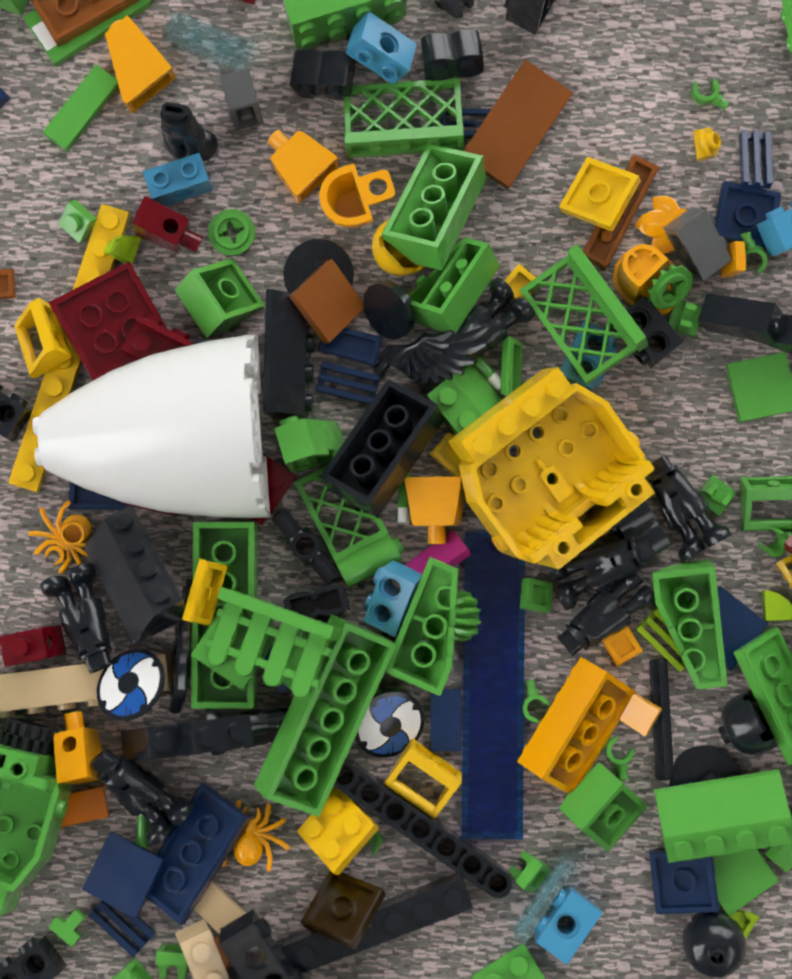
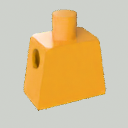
M276 130L268 138L267 143L276 151L270 157L272 167L298 204L313 192L331 172L339 167L338 157L303 131H297L288 139L280 130Z
M461 476L406 477L405 487L412 525L427 526L428 544H446V526H460L465 500Z
M82 711L64 714L66 731L55 733L53 736L57 784H82L99 780L97 778L98 772L89 765L92 759L102 751L97 729L84 726Z

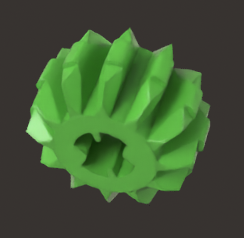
M458 591L454 642L471 640L473 635L478 634L477 624L482 623L479 619L481 609L477 608L478 599L472 598L471 592Z

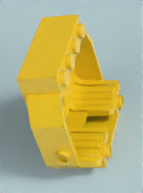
M559 367L540 370L448 441L462 461L459 464V470L466 502L491 535L493 544L501 553L533 564L537 563L559 570L655 493L645 479L655 468L649 460L645 459V455L639 447L641 444L637 436L627 430L608 401L577 383L570 384ZM536 427L540 430V436L537 439L533 436V430ZM512 445L517 449L514 457L509 454V449ZM550 473L554 475V482L552 484L547 482V476ZM597 505L595 508H593V509H592L590 512H588L586 515L584 514V513H585L587 510H589L592 506Z

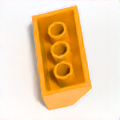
M580 657L577 664L572 668L563 687L556 694L546 715L541 719L532 738L523 748L517 762L542 780L569 794L575 790L585 778L586 773L592 768L618 725L619 719L632 695L637 692L607 671Z

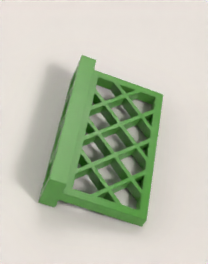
M460 78L442 81L396 82L394 85L391 83L353 85L351 95L363 94L368 99L359 109L350 102V96L344 97V136L347 158L424 153L428 144L460 151L464 150ZM454 88L455 95L447 103L437 96L442 89ZM413 91H421L426 95L418 105L408 98ZM384 93H392L397 97L389 107L379 100ZM431 100L442 107L433 117L423 110ZM402 102L413 109L404 119L394 112ZM373 104L384 111L375 121L365 114ZM448 112L456 118L457 125L444 126L438 120ZM417 114L428 121L421 128H414L409 124ZM388 116L399 123L392 130H385L380 126ZM359 118L370 125L363 132H352L351 126Z
M576 244L567 251L569 255L521 288L520 292L533 307L536 315L586 385H588L635 351L641 352L649 344L644 333L578 244ZM569 266L574 273L572 284L556 283L558 273ZM579 280L583 286L577 285V281ZM539 286L549 287L547 302L534 301L529 293ZM555 288L570 290L567 305L552 303ZM575 291L589 293L591 296L589 307L573 306ZM594 302L598 305L600 309L593 308ZM539 307H544L545 312L543 313ZM551 308L566 310L563 325L551 324L549 322ZM571 311L587 313L584 328L568 326ZM592 314L606 316L608 320L605 331L589 329ZM611 325L614 327V329H615L617 332H611V331H610V330H611ZM556 330L562 331L561 337L556 332ZM567 331L583 333L580 348L566 346ZM588 334L604 336L601 351L585 349ZM609 337L621 338L628 346L618 354L606 352ZM572 353L579 354L578 361ZM583 356L600 357L598 368L587 374L582 368Z

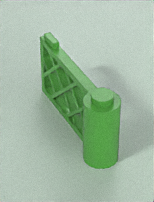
M326 465L294 482L347 586L351 588L375 575L381 566H386L392 560L402 561L403 559L400 554L404 553L405 550L397 536L394 538L390 537L380 516L377 518L366 514L363 509L359 512L344 507L346 503L344 498H342L340 506L324 501L328 490L326 485H324L320 500L307 495L303 486L314 480L324 483L319 477L328 466ZM311 502L318 503L317 510H315ZM323 505L338 509L334 526L321 522L319 515ZM343 511L359 516L354 532L338 527ZM362 518L374 520L380 531L371 536L359 534L358 531ZM325 528L332 530L330 537ZM336 531L352 536L349 547L337 553L333 545ZM356 537L363 539L355 544Z

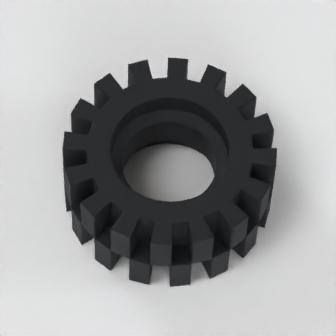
M6 717L0 734V744L31 753L54 755L53 736L61 730L29 720Z

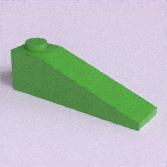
M429 557L395 641L397 646L385 673L441 696L453 668L459 568Z
M710 559L680 562L652 572L655 604L696 689L728 686L714 564Z

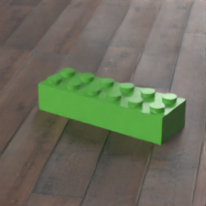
M193 522L192 582L200 558L228 566L222 587L258 598L259 524L256 522ZM218 599L212 622L217 616L218 608H222L226 603L225 601ZM246 609L245 615L252 618L254 612ZM192 622V652L210 626ZM192 656L191 709H253L257 706L258 669L242 690Z
M332 614L327 624L343 629L340 642L329 641L328 648L333 649L330 657L324 656L317 676V679L322 681L320 688L313 687L308 697L302 698L294 695L254 783V787L265 799L320 817L397 644L380 634Z

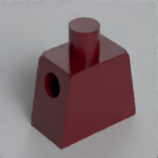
M144 196L132 221L134 235L177 254L181 246L197 253L203 236L189 230L190 220ZM169 228H174L177 230L173 234L166 232V230Z
M62 625L41 627L0 636V646L5 667L67 655ZM47 635L51 640V649L47 644Z

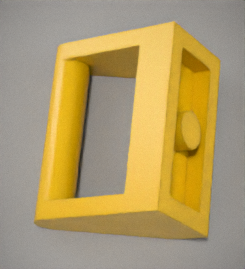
M40 298L30 302L14 324V328L30 378H37L72 358L65 332L49 303ZM35 325L43 347L42 352L37 358L28 332Z
M412 738L383 785L432 819H435L462 783V772ZM408 761L445 786L435 804L396 779Z

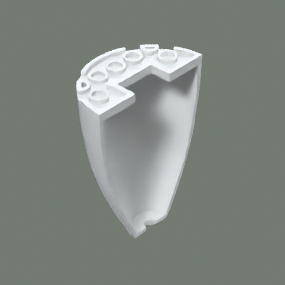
M253 334L211 340L152 354L114 369L80 387L43 411L40 417L33 418V431L35 435H38V448L35 449L37 466H44L46 471L84 489L123 503L161 512L220 518L271 517L267 458L262 455L258 396H262L258 335Z

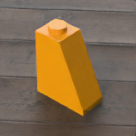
M128 15L122 20H117L111 24L109 30L105 33L122 100L129 112L133 114L174 81L176 75L171 65Z

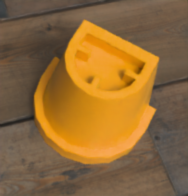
M354 163L331 172L322 182L319 192L320 205L326 217L336 225L349 229L373 222L369 206L390 200L395 196V188L387 170L383 169L359 177ZM380 179L386 183L387 189L383 194L374 195L371 193L369 185L373 180Z
M636 245L623 254L615 264L613 272L614 287L620 297L631 307L645 295L649 298L650 295L647 289L653 285L652 279L660 276V270L667 271L671 264L674 266L675 264L651 245ZM669 283L667 287L668 290L671 291V284ZM671 307L669 309H656L661 313V315H666L674 307Z

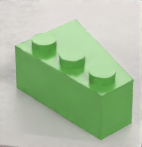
M297 416L281 420L280 426L274 428L284 462L292 473L330 462L344 443L339 423L335 421L307 418L298 420Z

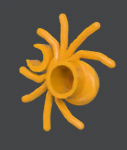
M67 500L59 509L55 521L56 528L47 517L45 509L43 507L39 508L42 519L52 533L37 530L28 532L29 536L50 538L37 547L34 551L35 556H38L48 545L50 546L45 552V558L53 550L57 551L60 555V558L54 565L60 564L66 555V560L58 570L59 574H63L72 561V556L77 565L82 564L77 552L88 556L86 550L82 548L86 545L87 542L84 543V541H86L91 533L92 527L89 519L84 515L74 514L67 517L61 525L64 512L71 504L70 500Z
M238 800L236 806L241 809L242 802ZM268 803L266 804L264 818L263 811L257 807L256 817L253 820L250 819L234 845V856L239 864L252 866L260 860L264 845L267 855L266 870L270 872L272 870L273 856L270 844L265 839L279 844L287 851L290 849V846L283 840L264 833L276 829L286 822V818L283 817L279 821L264 827L267 825L271 813V804ZM245 806L242 811L248 814L249 807ZM227 858L223 862L222 867L226 866Z

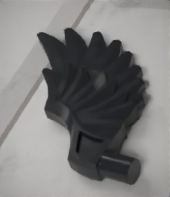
M485 325L460 334H456L453 330L437 334L423 332L417 340L403 346L388 345L379 357L381 359L373 371L383 377L391 365L405 373L408 378L413 379L416 383H420L422 380L426 384H430L431 380L439 384L441 382L440 377L451 381L453 376L450 372L464 375L465 371L461 367L476 365L477 361L466 356L487 348L488 344L485 341H477L483 338L491 328Z
M187 578L186 584L182 588V599L185 605L192 586V579ZM186 620L177 622L174 628L173 669H171L173 675L171 682L173 685L169 711L174 714L181 712L182 704L185 702L187 694L192 622Z

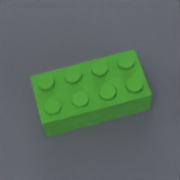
M283 0L286 19L296 50L300 48L311 50L316 48L320 42L329 39L333 42L343 40L347 34L352 33L353 26L369 11L389 25L398 23L404 16H407V0Z

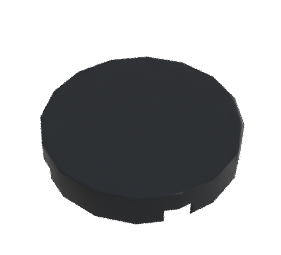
M388 280L384 282L379 281L369 286L364 293L363 306L370 325L377 333L387 339L396 340L407 335L414 327L415 311L411 312L409 305L412 303L411 299L401 286Z

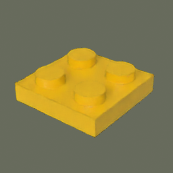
M587 157L559 208L562 213L613 232L641 182L640 177L634 173Z
M335 787L330 792L320 817L311 814L296 832L330 871L339 876L380 827L353 799Z

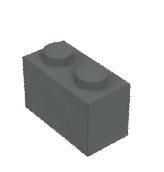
M235 68L229 70L225 75H221L223 91L235 130L238 131L264 124L249 68L244 70Z
M691 207L663 229L683 266L691 272L693 278L704 281L732 259L727 251L729 249L728 243L718 234L714 226L716 221L713 215L707 210Z

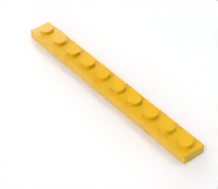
M101 204L73 289L113 270L116 259L103 252L111 240L125 235L131 216L129 212ZM67 335L66 338L72 358L44 374L8 484L38 493L46 469L44 466H37L35 461L38 435H35L33 431V418L40 417L43 411L73 392L82 364Z

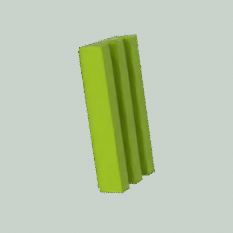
M654 610L635 630L678 672H681L685 667L683 660L678 662L645 630L649 625L681 657L673 639L653 621L657 617L666 626L659 610Z

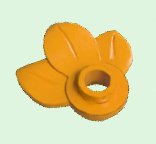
M669 196L653 197L652 201L654 211L643 214L635 223V227L643 234L653 237L651 246L658 249L661 253L667 254L675 249L663 228L687 211V209L680 208L675 199Z

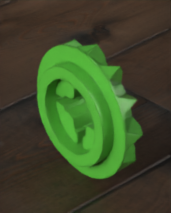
M224 210L211 220L208 228L209 240L214 249L225 256H239L244 251L249 250L255 240L254 223L246 213L240 210ZM228 222H231L235 230H240V233L236 234V243H233L230 237H224V234L228 233Z
M671 264L667 271L660 270V276L653 278V285L647 289L650 295L648 300L658 309H669L676 306L691 290L693 284L691 272L682 264L678 267ZM669 283L671 284V291H669L667 287Z

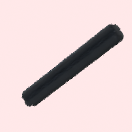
M654 658L649 661L651 702L662 709L653 726L655 772L658 780L666 781L674 778L668 664L664 658Z

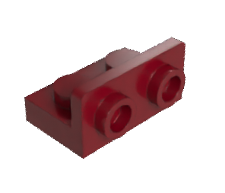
M146 314L145 317L137 316L121 351L137 359H142L152 354L193 345V342L188 340L190 336L176 328L170 331L161 326L162 321Z

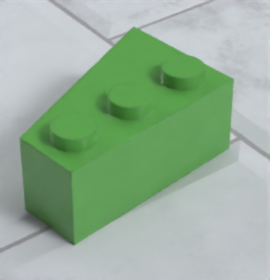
M464 237L454 246L443 270L435 269L427 277L422 275L416 280L418 285L408 293L412 302L409 304L411 312L415 311V323L441 332L449 330L458 331L500 267L489 243Z

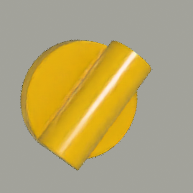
M707 127L693 132L697 161L708 160L710 157L718 154L721 147V139L716 131Z

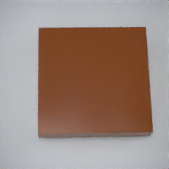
M333 259L324 262L289 295L292 302L323 344L330 343L364 309L363 301Z

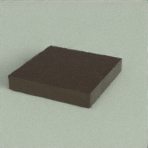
M329 871L300 922L304 928L356 950L386 894L382 888L342 872L338 876Z

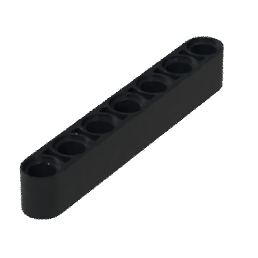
M345 759L342 767L350 768L353 772V778L348 782H343L337 777L334 786L491 897L503 898L510 893L512 880L504 866L440 821L432 819L384 786V782L350 759ZM368 784L376 786L379 791L378 796L374 799L365 798L361 792L364 786ZM393 802L400 803L404 807V812L398 817L391 816L387 812L389 804ZM418 820H423L430 827L426 833L417 834L412 829L413 824ZM449 838L455 843L454 848L449 852L441 851L437 846L441 839ZM475 856L480 860V864L476 869L469 870L463 866L464 860L467 857ZM495 874H501L505 877V882L500 887H492L489 884L490 878Z

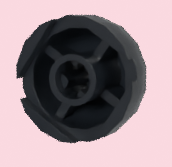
M750 691L737 695L726 703L721 713L723 726L718 727L725 744L732 743L738 751L748 755H756L776 748L777 744L770 741L774 739V736L762 711L760 712L757 707H753L751 700L754 698Z
M719 911L695 914L682 932L683 950L688 962L697 972L707 977L722 978L733 974L741 967L746 955L745 936L740 924L728 917L726 913Z

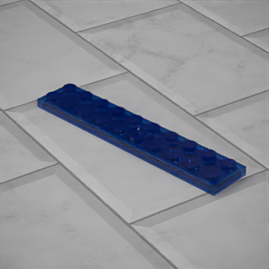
M465 532V545L471 552V555L464 559V591L471 592L472 598L478 599L477 608L481 609L479 619L482 623L477 624L478 634L473 635L471 640L463 642L461 838L523 839L524 766L517 761L524 748L525 610L519 609L522 579L525 578V561L501 553L493 544L489 532Z

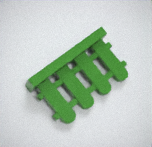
M221 587L217 599L225 601L226 604L224 609L218 608L216 615L221 617L214 638H207L205 646L210 648L208 652L209 662L213 665H224L228 661L229 656L236 657L235 669L242 676H250L255 672L257 666L265 669L263 673L265 684L273 687L281 685L285 677L293 679L291 690L296 697H308L313 687L319 689L322 681L318 680L317 676L324 656L330 657L333 649L328 648L329 641L340 642L343 629L239 591ZM246 609L254 612L251 619L244 617ZM273 620L282 622L279 629L271 627ZM240 625L248 627V630L239 650L234 648L233 645ZM301 630L310 632L308 640L299 637ZM271 635L276 637L269 659L265 660L260 657L267 637ZM297 645L303 647L304 651L297 671H294L288 667Z

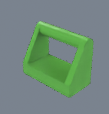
M792 476L740 477L741 531H772L770 527H777L780 530H792V518L751 519L752 501L792 500Z

